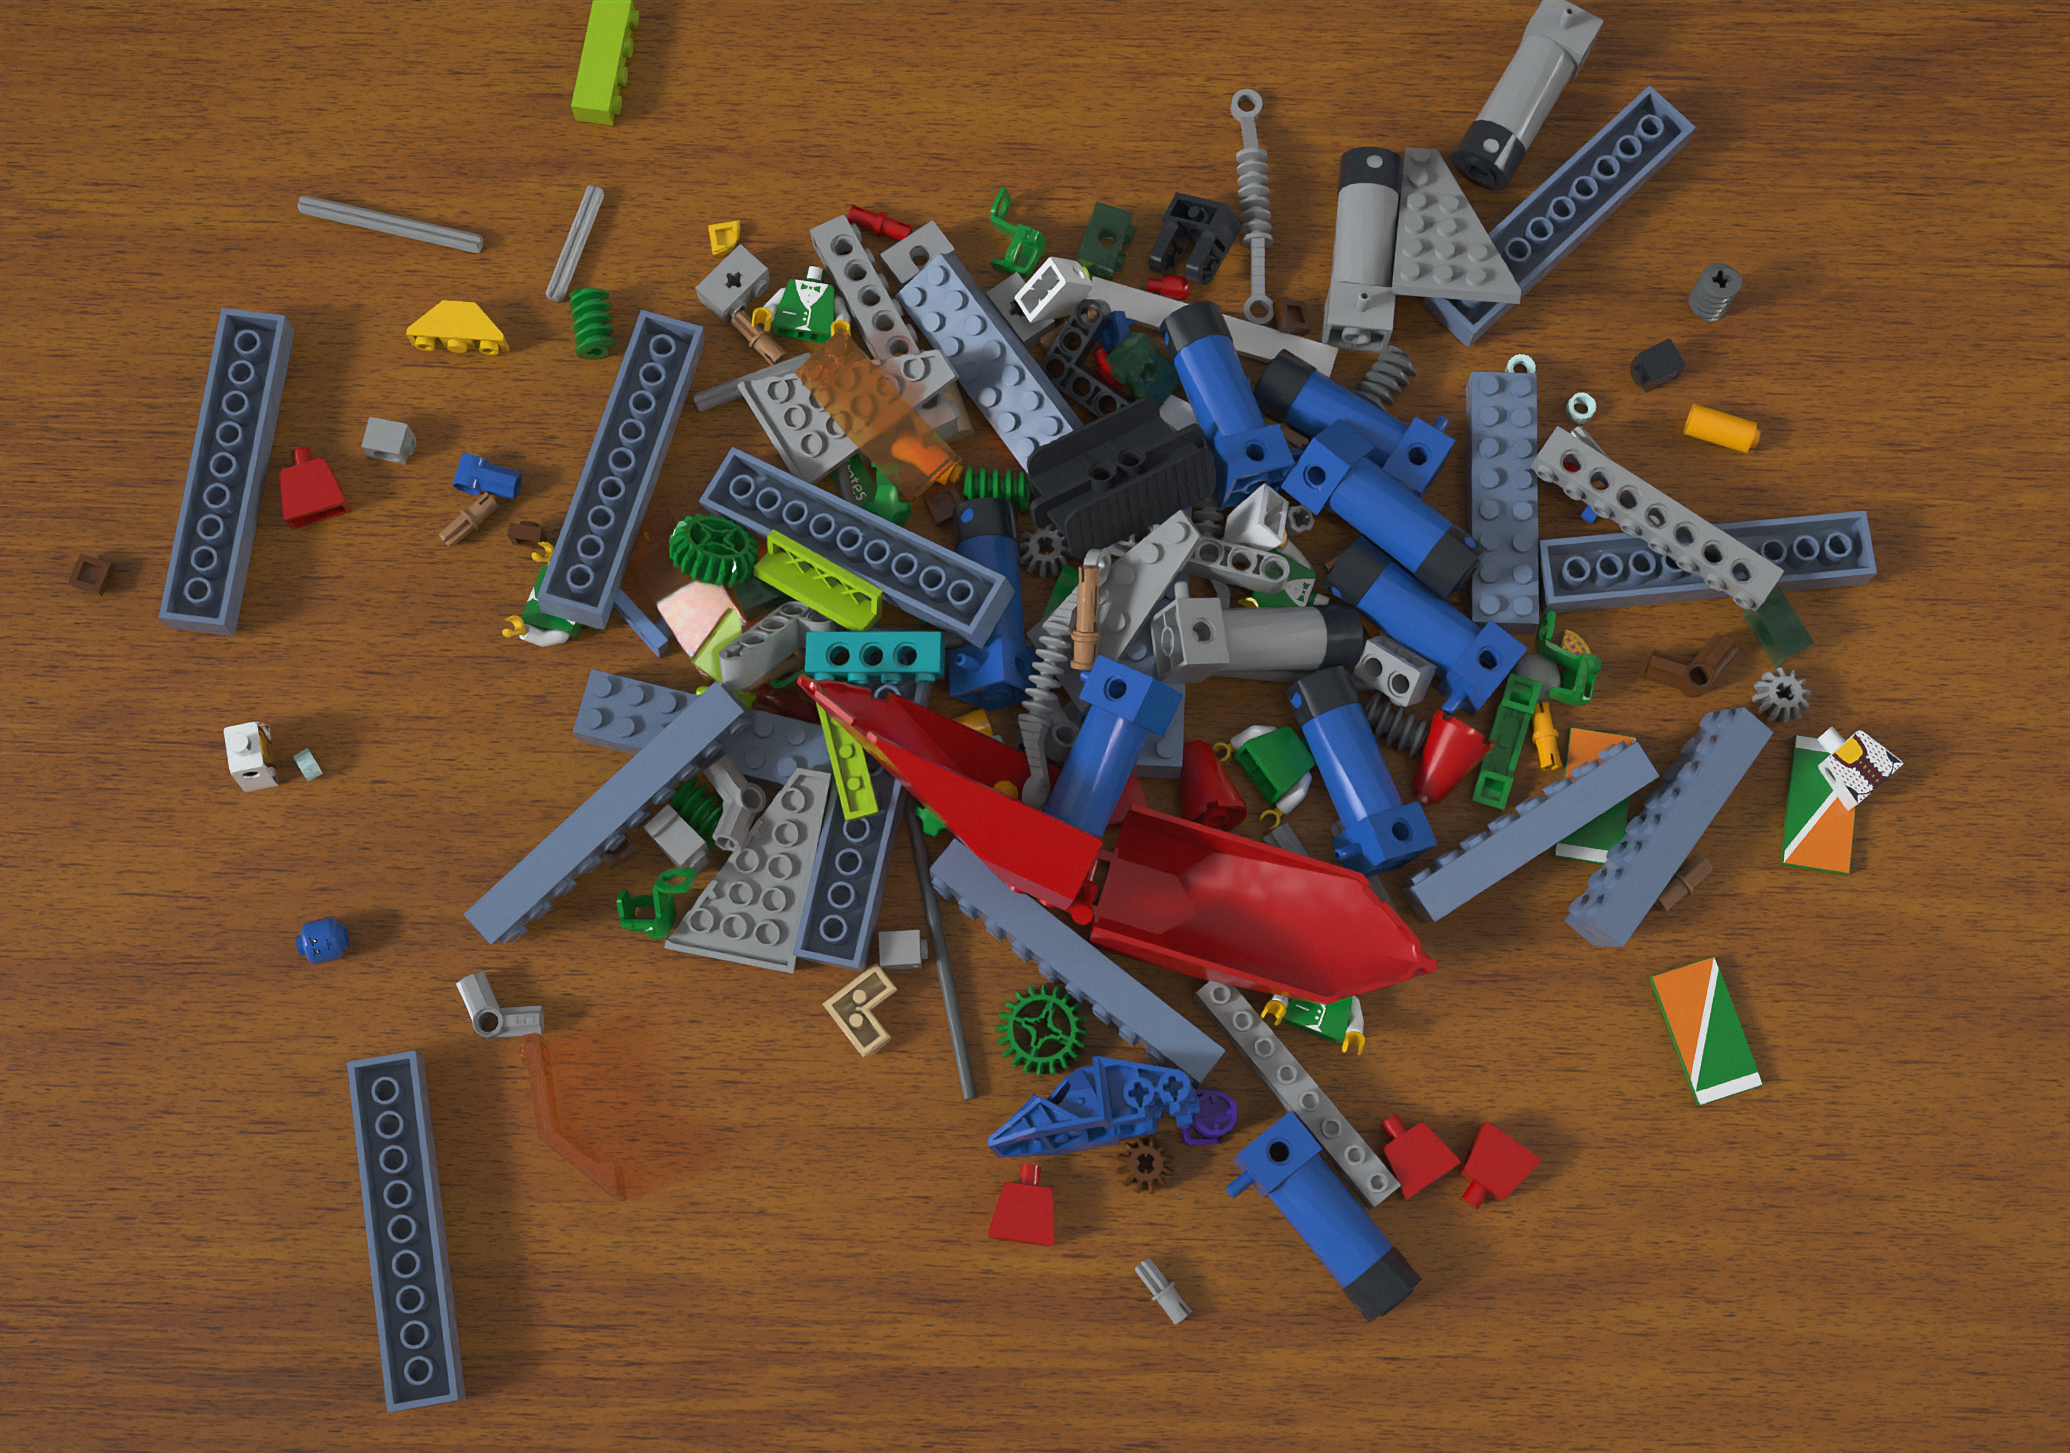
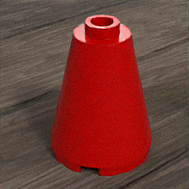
M1437 710L1433 717L1410 786L1416 790L1413 797L1428 806L1433 801L1440 804L1495 745L1493 741H1487L1486 744L1482 743L1486 736L1454 717L1451 719L1447 718L1446 720L1442 719L1445 712Z
M1192 740L1186 743L1183 748L1180 775L1181 818L1212 828L1222 826L1223 831H1228L1238 826L1247 818L1246 804L1212 746L1202 740Z

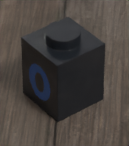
M1669 338L1637 354L1630 365V372L1635 383L1639 386L1641 385L1647 393L1679 377L1686 363Z

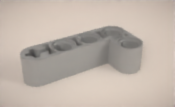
M791 601L781 605L721 649L719 652L722 683L727 689L740 690L750 686L800 647L806 648V632H838L837 622L800 601Z

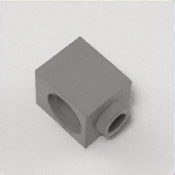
M369 417L361 447L368 458L406 465L408 455H413L416 437L408 424Z
M920 930L879 932L881 969L883 971L922 969V960L928 959L927 939H921Z

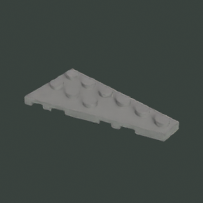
M1179 510L1111 565V571L1107 580L1099 587L1097 629L1100 630L1102 635L1101 640L1098 641L1097 657L1100 654L1116 662L1123 659L1151 617L1150 613L1158 601L1163 599L1168 591V586L1178 571L1181 572L1203 539V536L1185 511ZM1053 612L1026 632L1037 649H1047V646L1039 641V637L1051 635L1042 626L1052 616ZM1064 637L1063 640L1070 643L1072 647L1068 650H1060V653L1069 659L1068 662L1056 664V666L1065 671V674L1055 676L1081 713H1087L1092 704L1079 698L1085 685L1080 680V674L1083 670L1070 667V660L1074 658V640L1071 637Z

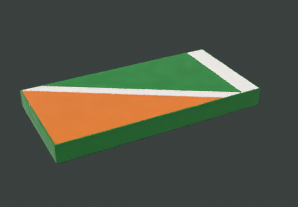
M1570 727L1568 730L1562 779L1566 777L1571 778L1572 774L1570 771L1583 762H1590L1594 759L1599 760L1600 757L1597 753L1613 743L1616 745L1622 741L1626 744L1634 743L1637 737ZM1630 796L1554 844L1553 858L1603 866L1608 860L1606 855L1610 848L1616 843H1620L1625 836Z
M1795 735L1792 742L1780 866L1847 876L1850 874L1856 806L1848 811L1819 770L1818 765L1830 753L1818 742V738Z
M1715 956L1649 978L1697 1107L1763 1085Z

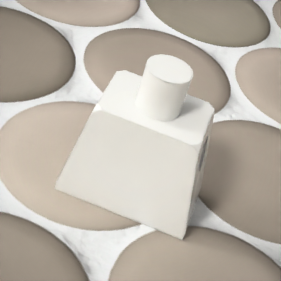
M1049 257L1014 298L1030 322H1038L1069 315L1084 298H1088L1092 294L1093 284L1077 261Z
M1264 483L1229 514L1224 537L1221 540L1265 552L1270 551L1283 542L1289 502Z

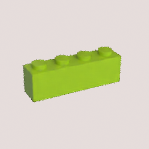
M593 0L571 104L575 119L578 121L613 125L615 114L619 115L621 112L622 97L619 93L621 86H625L627 82L628 69L625 67L627 57L631 58L633 53L632 29H637L639 24V10H635L633 0Z

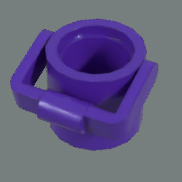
M1195 1089L1197 1095L1200 1096V1113L1192 1116L1193 1124L1189 1125V1127H1193L1197 1134L1206 1139H1191L1190 1128H1178L1181 1129L1182 1142L1186 1146L1221 1144L1220 1138L1229 1133L1237 1121L1238 1110L1236 1103L1229 1095L1217 1091V1089Z

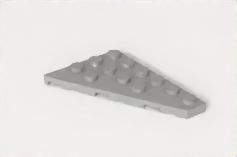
M1406 147L1391 294L1520 304V287L1438 150Z
M936 349L918 354H905L900 357L875 359L851 365L833 366V368L808 370L748 382L742 381L737 387L791 474L815 485L960 377L943 350Z
M798 767L782 790L773 799V802L748 832L741 850L732 853L716 877L697 899V902L684 916L678 927L665 941V949L792 974L795 973L798 957L792 954L822 832L833 773Z

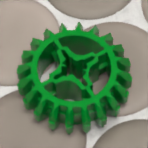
M697 513L695 517L686 516L684 521H678L669 540V558L674 560L673 566L681 568L682 575L692 576V581L700 580L704 582V585L712 583L717 588L721 584L727 587H732L734 583L742 584L744 579L750 578L759 558L758 542L754 540V534L746 532L745 526L736 525L734 520L728 521L724 519L723 515L720 518L714 517L711 513L707 516H703L700 513Z
M1042 984L1040 988L1041 994L1035 995L1034 988L1031 985L1027 987L1028 998H1024L1023 994L1017 991L1015 992L1016 1000L1019 1002L1017 1005L1010 1000L1005 1002L1006 1008L1011 1011L1010 1014L999 1012L998 1018L1007 1022V1025H996V1032L1006 1033L1007 1036L997 1039L998 1046L1009 1044L1010 1047L1005 1049L1002 1055L1004 1058H1009L1013 1054L1016 1055L1011 1063L1013 1068H1017L1023 1061L1026 1063L1023 1073L1026 1075L1030 1073L1032 1066H1036L1037 1077H1042L1043 1067L1049 1066L1051 1076H1055L1057 1073L1055 1064L1059 1063L1061 1068L1066 1071L1069 1069L1068 1062L1065 1059L1067 1056L1075 1062L1079 1059V1055L1072 1049H1085L1086 1044L1078 1040L1077 1037L1087 1036L1088 1030L1077 1028V1025L1084 1024L1087 1019L1085 1015L1074 1016L1081 1009V1005L1077 1003L1069 1008L1068 1004L1072 999L1070 994H1066L1062 1000L1058 999L1060 994L1059 987H1055L1052 996L1046 995L1047 985ZM1033 1005H1046L1042 1014L1037 1018L1019 1017L1025 1009ZM1056 1008L1067 1018L1070 1026V1035L1062 1033V1030L1053 1025L1052 1019ZM1046 1016H1048L1047 1031L1052 1034L1048 1037L1044 1034V1038H1040L1038 1045L1035 1046L1037 1042L1036 1030L1032 1028L1036 1024L1039 1027V1023H1044ZM1014 1026L1021 1028L1023 1032H1026L1031 1037L1032 1041L1028 1054L1016 1043L1013 1035ZM1047 1043L1066 1045L1055 1055L1038 1057L1042 1047Z

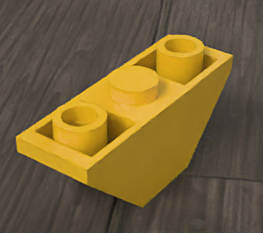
M442 300L409 326L406 332L412 346L423 351L447 348L455 353H465L467 350H479L487 355L509 352V345L503 333L475 302Z

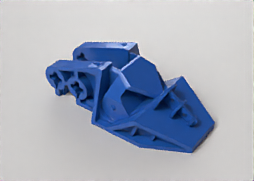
M1096 1056L1093 1057L1094 1065L1080 1067L1066 1076L1047 1100L1040 1096L1038 1097L1034 1092L1033 1096L1000 1129L988 1138V1144L998 1158L1058 1155L1121 1144L1120 1139L1158 1132L1157 1121L1163 1117V1112L1168 1111L1171 1117H1176L1178 1128H1190L1189 1125L1193 1124L1192 1116L1200 1113L1199 1097L1188 1076L1178 1069Z

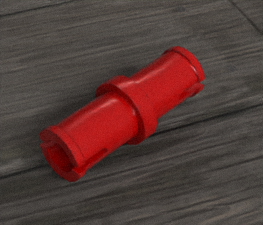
M852 204L847 216L849 224L855 223L860 228L872 231V235L876 237L883 235L901 241L909 236L913 229L912 224L887 217L885 212L880 211L878 214L855 204Z

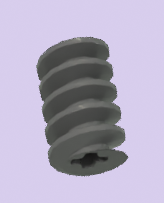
M1717 262L1704 268L1689 294L1688 303L1691 310L1706 322L1710 323L1723 317L1740 290L1742 276L1738 271L1724 263Z
M1393 345L1387 346L1386 352L1381 353L1379 356V362H1375L1372 365L1371 371L1364 375V381L1357 384L1356 391H1352L1385 412L1387 410L1383 403L1393 406L1395 402L1390 393L1395 396L1402 394V390L1397 384L1404 387L1409 385L1410 381L1405 374L1410 377L1417 375V370L1408 355Z
M1376 692L1363 710L1370 728L1375 727L1374 737L1378 739L1386 733V745L1389 746L1398 740L1397 751L1402 752L1407 747H1410L1409 758L1413 759L1429 730H1426L1427 719L1424 718L1415 724V712L1412 711L1409 715L1403 717V706L1397 707L1394 711L1391 710L1392 702L1390 699L1381 704V692Z

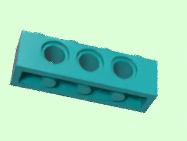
M806 632L805 672L810 678L816 680H823V678L833 681L835 679H848V682L853 684H866L868 679H881V682L886 684H899L902 682V679H915L916 683L933 684L935 679H944L946 639L941 632ZM841 652H848L850 654L848 662L841 666L835 665L836 656ZM882 652L883 659L878 665H868V658L872 653ZM905 653H917V658L913 664L908 666L901 664V659Z

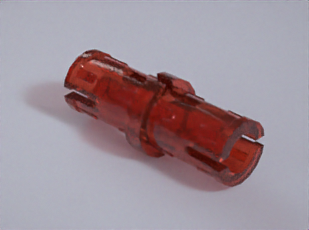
M767 683L758 689L756 695L757 702L778 710L779 714L789 718L793 716L816 724L820 719L817 704L800 699L799 695L795 692H784Z

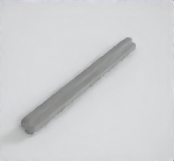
M301 195L298 202L299 212L306 215L473 253H479L483 246V239L480 234L308 195Z

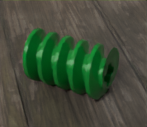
M597 288L574 290L569 294V297L571 298L570 308L573 310L571 312V317L574 321L573 332L576 334L574 339L575 344L578 346L576 354L579 358L586 360L605 358L610 354L608 348L616 345V339L607 337L614 333V327L606 325L613 321L612 315L605 313L611 309V303L604 301L609 298V291Z
M968 465L964 486V499L966 496L968 500L988 497L1002 498L1013 502L1015 505L1019 502L1021 511L1027 512L1030 503L1031 486L1030 481H1027L1024 471L1020 470L1017 478L1013 479L1011 469H1007L1004 477L1001 478L996 467H994L991 475L987 476L985 466H981L976 475L972 465Z
M695 776L689 782H683L675 789L676 794L668 802H671L670 806L676 812H680L679 816L685 822L689 821L688 825L694 831H698V835L703 840L708 839L707 846L709 849L715 850L718 846L714 844L715 841L712 836L723 813L722 804L717 807L713 806L717 799L715 794L707 798L704 797L708 789L706 785L698 789L695 788L699 777Z

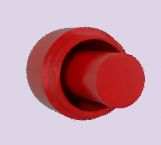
M1172 274L1163 275L1162 279L1148 278L1146 288L1148 291L1160 292V296L1176 301L1187 299L1192 289L1191 283L1187 278Z
M1102 346L1095 348L1091 354L1098 362L1095 367L1098 375L1117 388L1124 385L1128 374L1119 358L1115 357L1114 354L1108 355Z

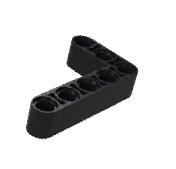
M1085 299L1077 305L1041 363V369L1055 387L1101 418L1111 413L1105 407V401L1109 395L1117 402L1116 410L1136 400L1083 364L1111 318V308L1106 301L1102 299ZM1091 305H1095L1099 310V317L1096 322H1092L1088 318V309ZM1074 332H1077L1082 339V344L1077 350L1070 343V338ZM1057 359L1061 360L1064 364V373L1061 376H1057L1053 370V365ZM1083 377L1087 378L1091 385L1087 395L1083 394L1079 388L1080 380ZM1167 423V425L1173 430V432L1177 431L1173 426Z

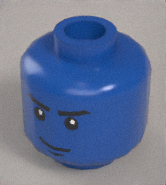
M334 917L306 922L302 926L301 935L296 936L299 955H306L312 964L338 960L344 956L345 949L350 947L345 924L343 922L339 923Z

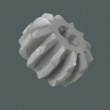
M1034 524L1032 526L1033 534L1029 532L1022 534L1024 542L1020 543L1018 551L1022 553L1019 557V562L1023 565L1029 564L1027 568L1029 574L1034 573L1038 569L1040 578L1044 579L1046 571L1050 570L1051 574L1056 577L1059 574L1058 567L1063 569L1064 565L1069 566L1067 559L1073 557L1069 552L1067 539L1062 537L1063 534L1058 528L1054 532L1051 531V524L1046 526L1045 530H1041ZM1045 546L1050 547L1051 554L1048 555L1047 551L1046 555L1040 554V547H1043L1044 550Z
M1782 667L1777 668L1774 674L1769 671L1765 672L1762 675V681H1757L1754 685V689L1759 693L1752 697V701L1762 703L1757 709V714L1767 711L1769 713L1767 717L1768 722H1773L1778 716L1781 724H1787L1790 718L1795 721L1802 716L1801 711H1806L1809 708V703L1805 699L1811 695V691L1802 689V686L1806 683V678H1800L1797 681L1794 679L1796 675L1795 670H1790L1785 675ZM1783 692L1787 698H1782L1780 700L1777 694H1781Z

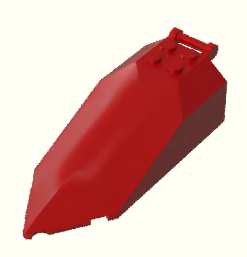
M800 674L796 683L1002 882L1008 884L1011 890L1019 894H1030L1038 898L1043 905L1049 908H1060L1071 913L1073 920L1077 924L1086 925L1092 920L1094 913L1092 902L1097 898L1098 886L1085 877L1102 845V839L1022 802L1023 787L1027 779L1032 775L1026 753L898 694L888 692L886 698L881 699L870 696L872 693L870 688L824 678L823 680H816L805 674ZM1047 764L1052 792L1061 770ZM999 781H1010L1018 789V798L1015 799L993 789V786Z
M1131 803L1128 808L1114 851L1110 852L1099 849L1085 877L1094 882L1099 863L1109 864L1098 905H1092L1094 913L1088 943L1094 948L1182 975L1328 1005L1358 994L1362 995L1411 980L1414 977L1433 973L1438 967L1437 960L1431 959L1420 946L1421 941L1386 900L1384 902L1381 901L1369 887L1370 882L1362 873Z

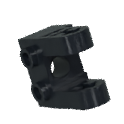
M1176 192L1162 218L1165 225L1150 252L1149 268L1155 273L1163 275L1173 274L1191 242L1197 244L1187 261L1186 277L1190 282L1207 285L1213 280L1243 223L1225 203Z

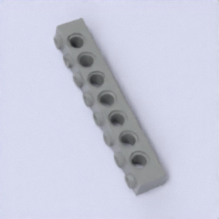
M843 214L810 229L813 247L838 293L843 298L874 359L893 358L898 352H905L907 354L924 352V349L919 351L915 344L918 339L910 323L904 324L901 318L904 316L898 300L896 298L891 300L887 292L890 291L885 276L883 273L877 275L874 269L876 262L870 249H863L860 244L862 236L855 223L850 225ZM845 251L851 252L848 255H839ZM858 276H863V277H865V278H863L862 280H858V281L853 280L855 277H858ZM872 301L879 302L874 306L866 305L867 303ZM883 327H892L889 331H880ZM946 389L925 403L935 404L933 408L924 409L921 406L906 417L923 449L958 433L957 420L960 419V414L953 401L947 402L943 394L946 393Z
M1559 426L1556 427L1531 466L1542 480L1546 482L1553 481L1562 487L1565 494L1574 500L1581 499L1590 505L1593 512L1602 518L1609 517L1620 524L1621 530L1626 534L1638 536L1648 542V546L1654 552L1662 555L1666 554L1676 560V564L1682 570L1689 573L1694 572L1701 576L1709 587L1729 594L1733 597V601L1744 609L1756 611L1764 603L1784 572L1777 565ZM1563 463H1573L1577 467L1578 471H1567L1564 468ZM1591 481H1601L1605 485V490L1595 489ZM1619 498L1629 499L1633 503L1634 508L1623 507ZM1647 516L1657 517L1661 521L1662 526H1653L1648 521ZM1676 534L1685 535L1689 539L1690 544H1681L1677 540ZM1704 552L1715 554L1718 563L1709 562L1705 558ZM1733 570L1743 572L1746 576V581L1737 580L1733 575Z
M1209 981L1195 993L1193 999L1287 1112L1292 1111L1321 1146L1322 1154L1369 1210L1375 1208L1401 1186L1235 986Z

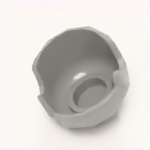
M1525 654L1517 661L1511 671L1513 674L1543 682L1537 699L1539 706H1542V702H1550L1552 699L1547 696L1548 690L1560 685L1561 675L1556 663L1540 654Z

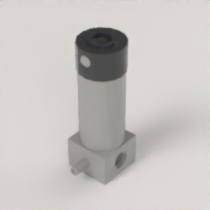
M1542 0L1526 27L1519 49L1475 121L1468 127L1451 155L1452 163L1458 172L1472 183L1485 189L1497 191L1507 187L1526 156L1527 149L1567 83L1572 84L1591 53L1604 22L1602 19L1566 0Z
M1379 147L1353 148L1344 152L1340 158L1337 190L1338 208L1331 284L1324 308L1321 343L1341 350L1384 353L1393 330L1396 294L1391 293L1404 161L1398 153L1389 149Z
M1179 581L1174 584L1176 599L1149 619L1158 681L1162 683L1202 682L1216 672L1321 671L1336 666H1346L1347 670H1350L1357 665L1363 648V627L1360 616L1355 608L1348 604L1310 605L1307 607L1221 608L1220 598H1189L1188 585L1185 581Z

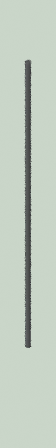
M821 366L817 367L815 370L827 369L828 367ZM846 461L835 469L841 499L856 505ZM863 594V596H864L866 599H868V600L871 601V598H870V597H868L867 595ZM880 620L873 625V628L881 629ZM907 790L904 809L964 1100L977 1098L936 893L932 888L934 885L931 883L930 864L921 820L915 815L917 800Z

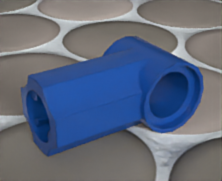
M464 453L461 456L452 486L468 494L479 495L481 492H487L490 495L515 501L521 490L523 475L519 471L490 464L489 461L480 456Z

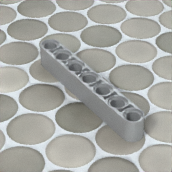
M1151 525L1102 550H1107L1112 555L1122 557L1138 544L1136 542L1138 538L1147 537L1160 525ZM1203 536V539L1181 572L1267 594H1277L1287 584L1290 566L1288 561L1280 555ZM1203 554H1211L1217 560H1215L1214 562H1205L1201 559L1200 556H1202ZM1236 562H1243L1247 564L1249 568L1247 570L1240 571L1237 570L1233 566V564ZM1275 570L1281 574V577L1272 579L1265 572Z

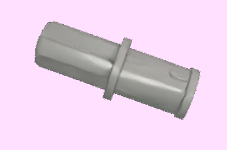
M1150 1258L1144 1259L1136 1266L1135 1272L1153 1294L1151 1299L1153 1301L1156 1300L1162 1306L1174 1325L1192 1312L1173 1287L1175 1283L1173 1281L1169 1283Z

